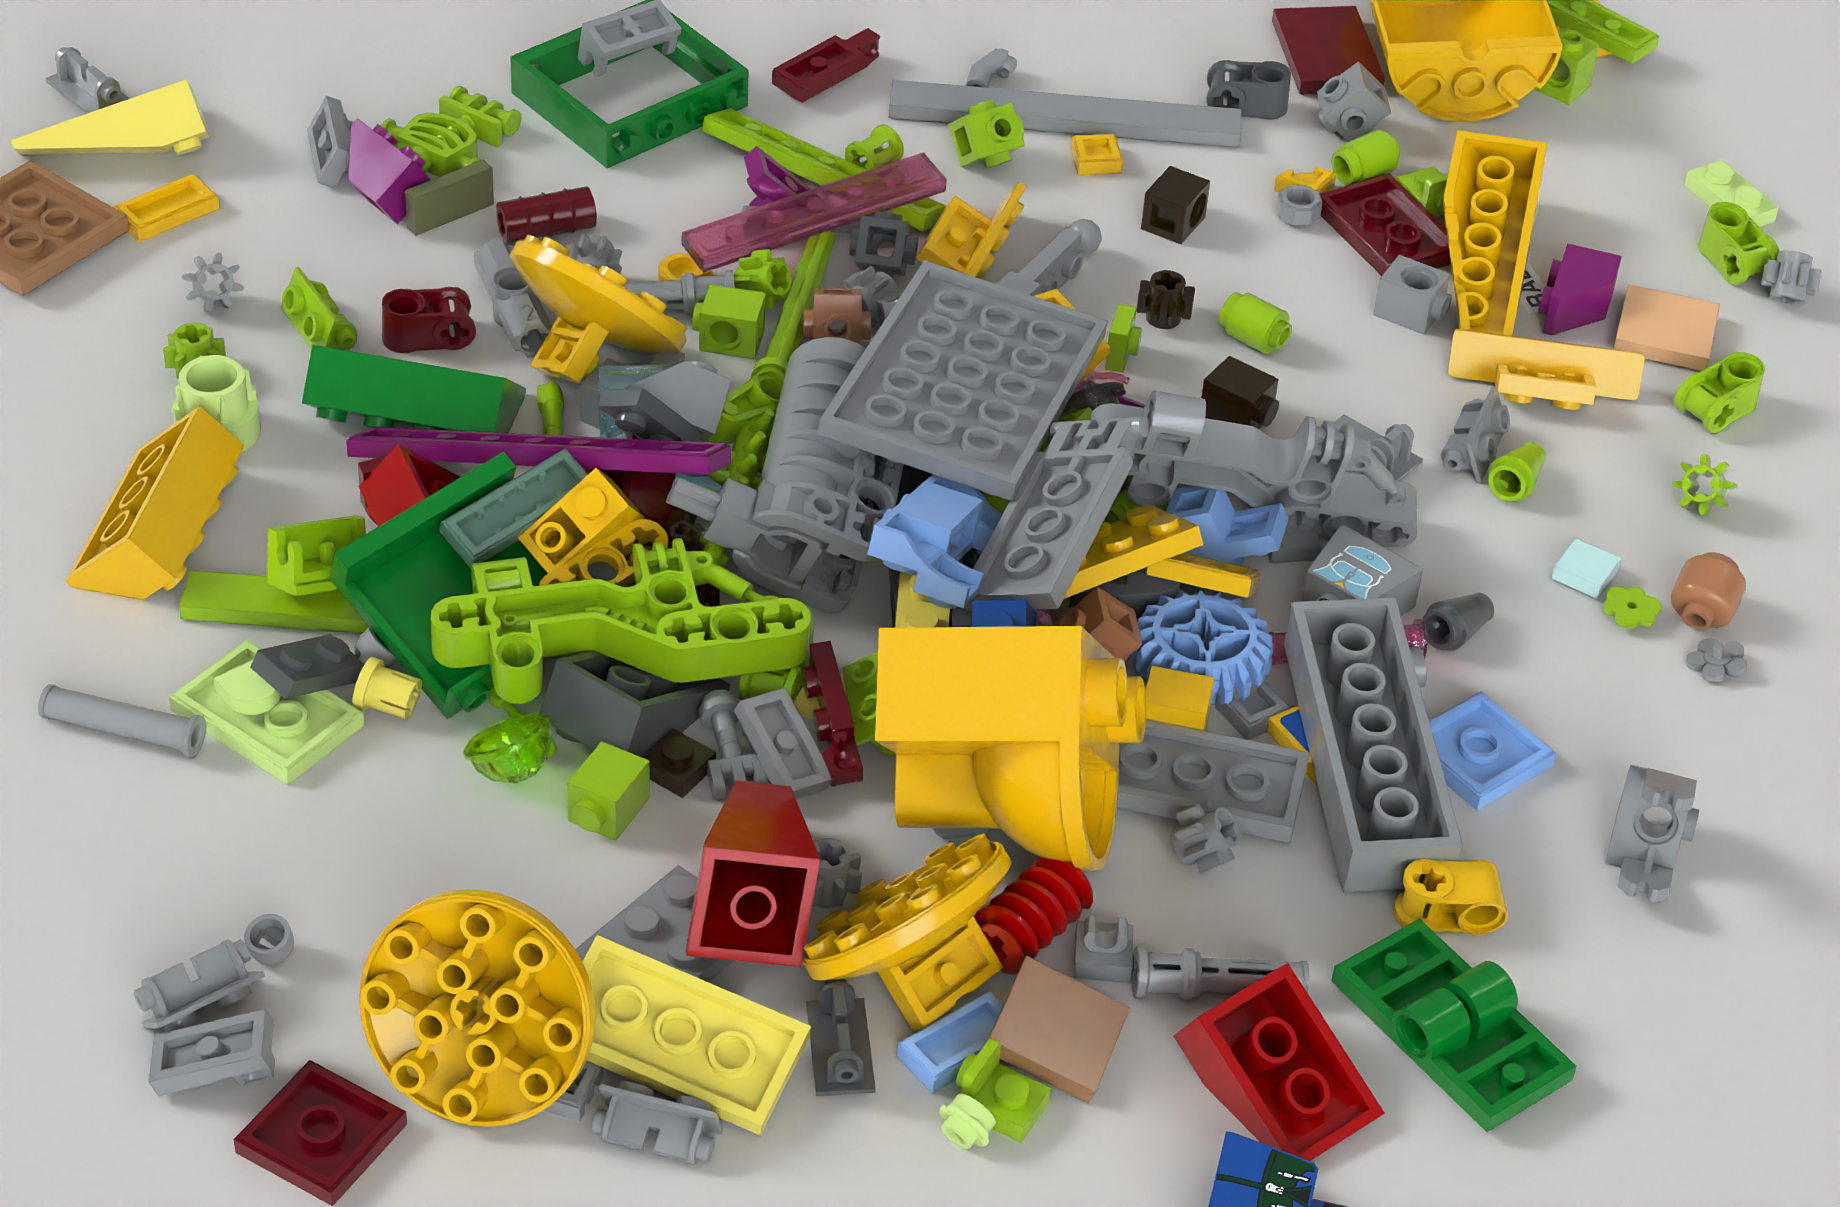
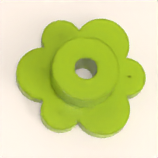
M1618 586L1611 587L1607 590V601L1603 605L1604 613L1614 616L1615 623L1626 629H1632L1639 625L1652 626L1655 623V616L1661 612L1662 604L1657 598L1646 596V592L1640 587H1631L1628 590Z

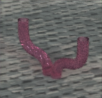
M1092 371L1086 377L1085 384L1096 391H1101L1102 385L1096 383L1095 379H1113L1128 384L1130 378L1114 372L1101 373Z

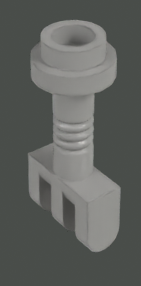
M714 690L706 694L701 701L698 711L702 725L715 731L721 759L708 760L707 776L714 799L726 798V784L724 780L731 779L732 786H734L736 780L746 781L747 776H752L753 782L769 784L768 777L757 758V753L743 755L735 727L739 720L734 712L740 701L727 690Z

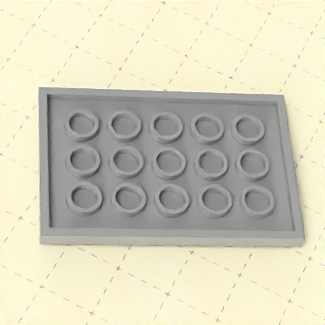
M924 260L821 416L817 435L837 441L844 446L855 447L876 454L891 462L902 463L926 471L941 479L952 480L979 489L988 495L999 496L1012 501L1036 453L1041 451L1049 437L1051 424L1058 421L1103 341L1108 321Z

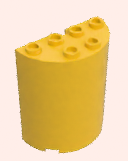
M1369 0L1389 74L1395 89L1400 96L1403 95L1416 105L1419 112L1436 119L1451 122H1473L1490 119L1520 106L1518 100L1530 93L1536 86L1541 89L1553 74L1561 56L1563 45L1547 0Z

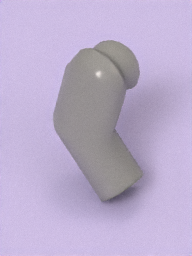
M995 49L971 66L965 86L988 88L990 78L995 72L1001 78H1008L1009 73H1013L1016 69L1017 60L1008 55V50Z

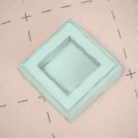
M1576 538L1555 564L1551 579L1598 599L1619 571L1622 558Z

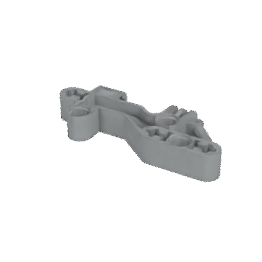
M1152 391L1144 408L1109 403L1096 407L1091 413V420H1096L1098 426L1103 419L1146 417L1149 421L1150 429L1148 436L1138 438L1130 452L1134 463L1128 473L1127 497L1136 505L1162 506L1170 501L1178 483L1232 492L1253 508L1282 503L1289 518L1286 529L1317 530L1318 536L1332 537L1343 524L1385 547L1406 546L1416 539L1417 492L1415 488L1409 483L1394 480L1389 470L1371 452L1370 442L1354 436L1353 424L1343 423L1340 430H1336L1334 422L1324 421L1321 427H1318L1314 417L1306 416L1293 437L1283 440L1274 439L1253 426L1205 418V399L1160 391ZM1345 470L1362 471L1365 475L1345 472Z

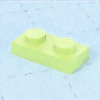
M1722 159L1687 171L1684 186L1709 207L1718 202H1730L1745 209L1749 217L1759 227L1775 222L1779 207Z

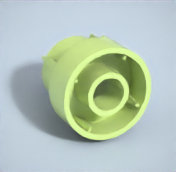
M201 355L199 358L188 362L179 373V385L175 386L176 398L172 404L173 422L176 423L201 406L245 445L241 453L251 448L260 436L261 426L256 388L253 384L251 385L249 369H244L239 362L232 358L220 355Z

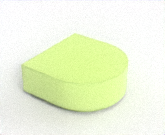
M253 660L214 678L215 692L232 710L245 715H257L271 710L279 702L281 696L278 691L250 668Z

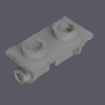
M63 47L56 52L57 74L47 77L46 82L86 114L130 99L121 92L117 80L107 77L93 65L89 67L88 61L81 56L77 49Z
M1496 386L1491 387L1485 400L1474 399L1464 404L1454 427L1455 434L1450 435L1446 446L1441 452V459L1446 469L1453 472L1473 469L1477 483L1482 482L1490 463H1493L1496 459L1497 447L1503 434L1508 432L1510 425L1508 408L1506 405L1501 404Z
M229 939L222 941L220 944L190 958L198 976V979L192 982L183 963H179L142 980V987L134 990V997L143 1012L151 1009L154 1017L141 1022L143 1028L164 1027L165 1032L187 1027L200 1019L196 1010L214 1001L217 1002L219 1008L238 1002L252 994L249 984L266 976L263 971L247 972L244 963L251 960V955L246 944L241 939L234 943Z
M621 1081L618 1088L600 1084L599 1091L608 1106V1110L598 1109L596 1111L592 1132L602 1134V1141L644 1151L651 1129L659 1131L654 1147L655 1154L696 1164L699 1159L710 1160L715 1138L706 1136L707 1131L722 1134L723 1130L716 1112L711 1111L712 1106L690 1096H677L676 1102L653 1097L654 1091L650 1088L628 1081Z

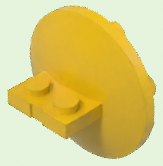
M527 235L525 240L516 242L509 254L511 262L535 295L558 315L530 364L537 371L546 376L558 379L561 377L567 381L580 383L582 378H586L595 369L600 357L598 350L603 342L626 350L658 355L662 352L679 353L687 341L684 334L687 327L676 319L663 314L667 305L656 297L643 291L637 295L624 288L628 280L618 272L603 265L598 269L587 263L582 264L568 257L570 251L547 237H544L541 241L534 236Z
M984 833L967 840L957 848L954 842H950L935 849L924 858L926 865L901 875L888 885L884 879L871 883L855 895L859 903L848 912L845 908L838 909L817 922L815 926L820 934L804 947L805 951L802 959V964L813 980H834L859 977L878 972L911 1030L917 1031L932 1024L956 1005L955 1001L966 993L973 992L1000 971L1003 966L974 915L998 887L1008 872L1012 861L1003 845L999 842L988 841Z
M469 889L439 893L425 898L400 914L383 930L370 950L363 968L359 994L360 1014L364 1033L375 1059L397 1090L417 1105L441 1118L456 1123L485 1127L502 1126L528 1119L545 1110L562 1096L578 1077L586 1063L594 1038L596 1016L593 990L584 964L573 945L549 919L532 907L514 898L499 893Z

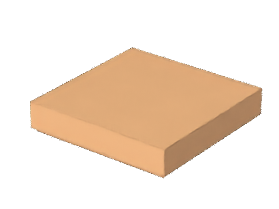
M1628 284L1613 349L1641 352L1647 360L1703 371L1708 366L1720 304Z

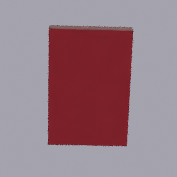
M1356 6L1277 8L1273 10L1272 23L1299 94H1317V91L1323 88L1329 79L1341 75L1358 61L1384 86L1385 76Z
M1390 173L1320 194L1322 200L1320 216L1381 276L1399 255L1436 269L1451 265L1447 228Z

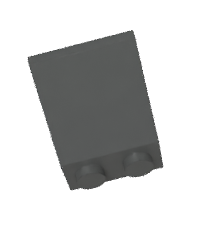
M590 651L557 659L538 718L556 727V733L566 740L582 742L594 750L603 741L642 757L671 729L674 728L682 733L699 719L698 711L701 701L706 694L714 690L729 691L731 684L720 678L684 683L672 682L599 652Z

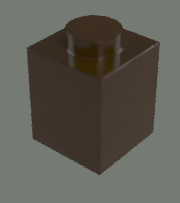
M1228 356L1203 381L1201 398L1206 401L1205 418L1253 426L1258 429L1262 426H1269L1279 409V401L1276 400L1279 379L1234 357Z

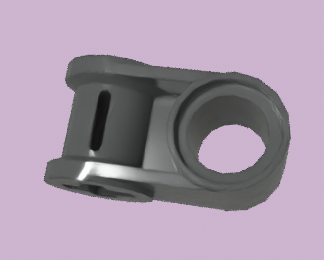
M1218 61L1209 68L1207 73V84L1210 88L1206 96L1207 106L1241 109V117H1259L1267 120L1283 117L1288 110L1291 71L1286 65L1275 61ZM1225 72H1229V81H1225ZM1223 96H1227L1226 106L1223 104Z

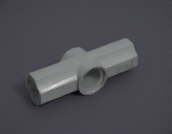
M501 238L485 241L483 247L474 253V264L493 303L494 321L505 329L515 351L524 353L527 358L535 357L552 328L550 320L539 298L528 287L509 258V254L514 246L504 243Z

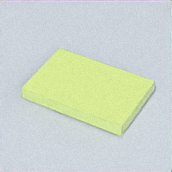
M245 640L169 696L170 709L177 715L191 718L195 714L204 716L206 720V733L284 784L289 785L365 726L364 713L329 690H322L289 699L281 695L275 707L257 715H245L232 710L215 692L214 678L254 659L257 650L261 648L249 640Z

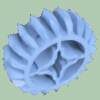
M1199 588L1195 595H1188L1179 589L1175 599L1161 595L1156 605H1147L1142 617L1138 618L1142 645L1131 655L1133 656L1132 663L1135 664L1137 676H1141L1146 682H1148L1151 666L1215 677L1211 704H1216L1218 694L1220 695V703L1224 704L1232 700L1233 688L1239 691V699L1245 701L1250 695L1252 683L1256 684L1258 688L1259 685L1266 681L1267 674H1270L1274 644L1272 643L1273 636L1269 634L1267 621L1258 619L1256 608H1243L1240 597L1229 601L1223 599L1220 591L1215 596L1205 595Z

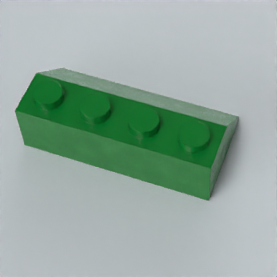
M312 345L302 404L317 408V418L345 422L347 414L365 417L363 425L368 427L393 428L394 422L412 425V429L509 433L525 398L526 388L504 377Z

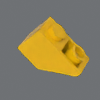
M595 468L519 536L518 539L545 571L550 573L630 522L645 519V517L611 478Z

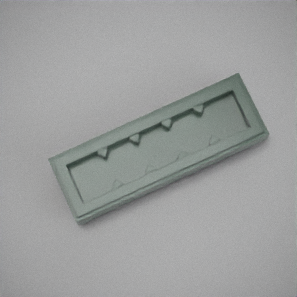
M565 448L441 521L439 532L471 569V564L484 562L519 541V536L588 474Z

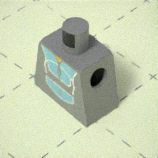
M1342 524L1309 567L1305 578L1302 601L1396 597L1400 615L1402 616L1416 606L1423 568Z

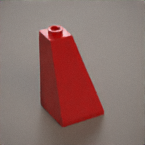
M736 780L703 845L685 950L686 956L801 967L821 859L791 786Z

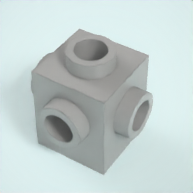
M1359 61L1341 75L1329 79L1323 88L1317 91L1321 107L1318 116L1328 131L1331 133L1337 131L1348 142L1356 139L1361 134L1370 132L1378 122L1391 114L1385 87Z

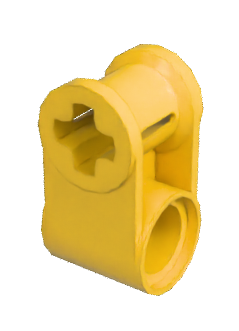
M1419 859L1413 861L1407 866L1403 875L1405 890L1397 896L1393 905L1395 919L1402 927L1420 919L1433 932L1488 934L1504 926L1508 920V912L1498 868L1495 864L1480 859L1469 861ZM1425 874L1423 883H1418L1420 876ZM1424 909H1429L1426 917L1422 918Z

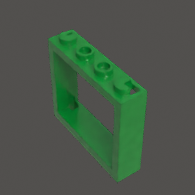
M645 0V1H642V2H640V3H637V4H635V5H633V6H630V7H628V8H625V9H623V10H626V9H629V8H632V7H635V6H638V5H642V4H645V3H648V2H651V1H654V0ZM671 13L682 30L681 35L677 37L675 51L664 56L701 84L607 124L559 86L592 72L595 66L594 59L591 64L585 66L578 59L582 27L510 56L512 94L606 168H610L702 127L704 117L709 114L729 108L738 111L747 107L749 70ZM664 43L652 46L661 54H663L662 46L664 45ZM639 51L608 60L607 65L616 62L620 59H623L627 56H630L634 53H637ZM619 132V135H618V136H615V137L612 138V135H613V134Z

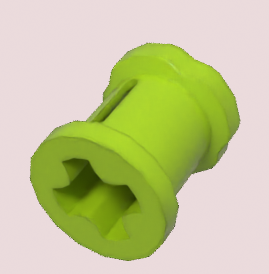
M884 124L875 127L871 131L870 137L862 142L854 141L845 148V160L876 174L878 173V168L886 163H896L904 154V146L900 136L893 128ZM888 142L889 146L884 149L882 145ZM865 156L867 160L860 162V158Z

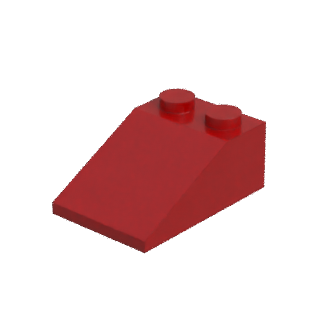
M1288 962L1198 1016L1173 1036L1204 1086L1260 1143L1309 1161L1315 1159L1385 1114Z

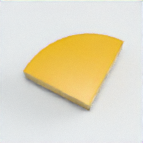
M1314 168V173L1294 174V169L1287 170L1276 177L1274 190L1281 192L1289 185H1306L1320 194L1326 193L1335 186L1337 173L1323 168Z

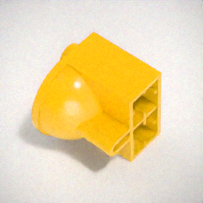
M1082 626L879 628L875 741L896 753L895 818L897 826L899 828L1001 829L1011 840L1037 856L1072 862L1075 868H1080L1081 870H1102L1110 854L1115 828L1119 778V743H1142L1145 734L1146 696L1142 677H1127L1123 658H1114Z

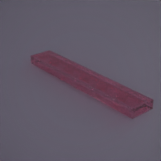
M923 152L684 231L681 236V245L704 273L737 262L739 258L751 257L752 251L773 250L861 220V215L871 217L877 211L886 212L945 192L947 179Z

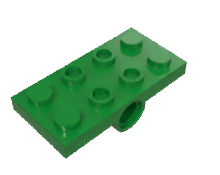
M1420 919L1334 966L1331 981L1486 1132H1489L1573 1081L1577 1066L1517 1010V991L1506 971L1492 961H1484L1472 968Z

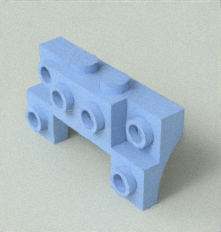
M932 474L912 493H906L896 507L887 509L883 518L874 525L867 555L882 559L883 564L890 569L910 575H917L913 592L928 596L929 601L934 605L949 609L964 608L980 592L984 573L971 569L958 561L971 548L977 549V553L981 555L1003 514L989 504L978 489L952 480L941 479Z

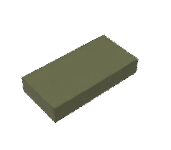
M481 160L405 190L407 228L417 236L494 205L492 167L485 160Z

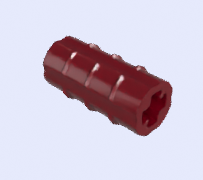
M588 186L568 190L564 188L562 191L546 194L542 192L540 195L523 198L519 196L518 199L501 201L496 204L497 223L504 243L525 240L527 235L538 238L544 236L552 237V235L566 232L574 233L577 230L593 228L597 224L596 205Z

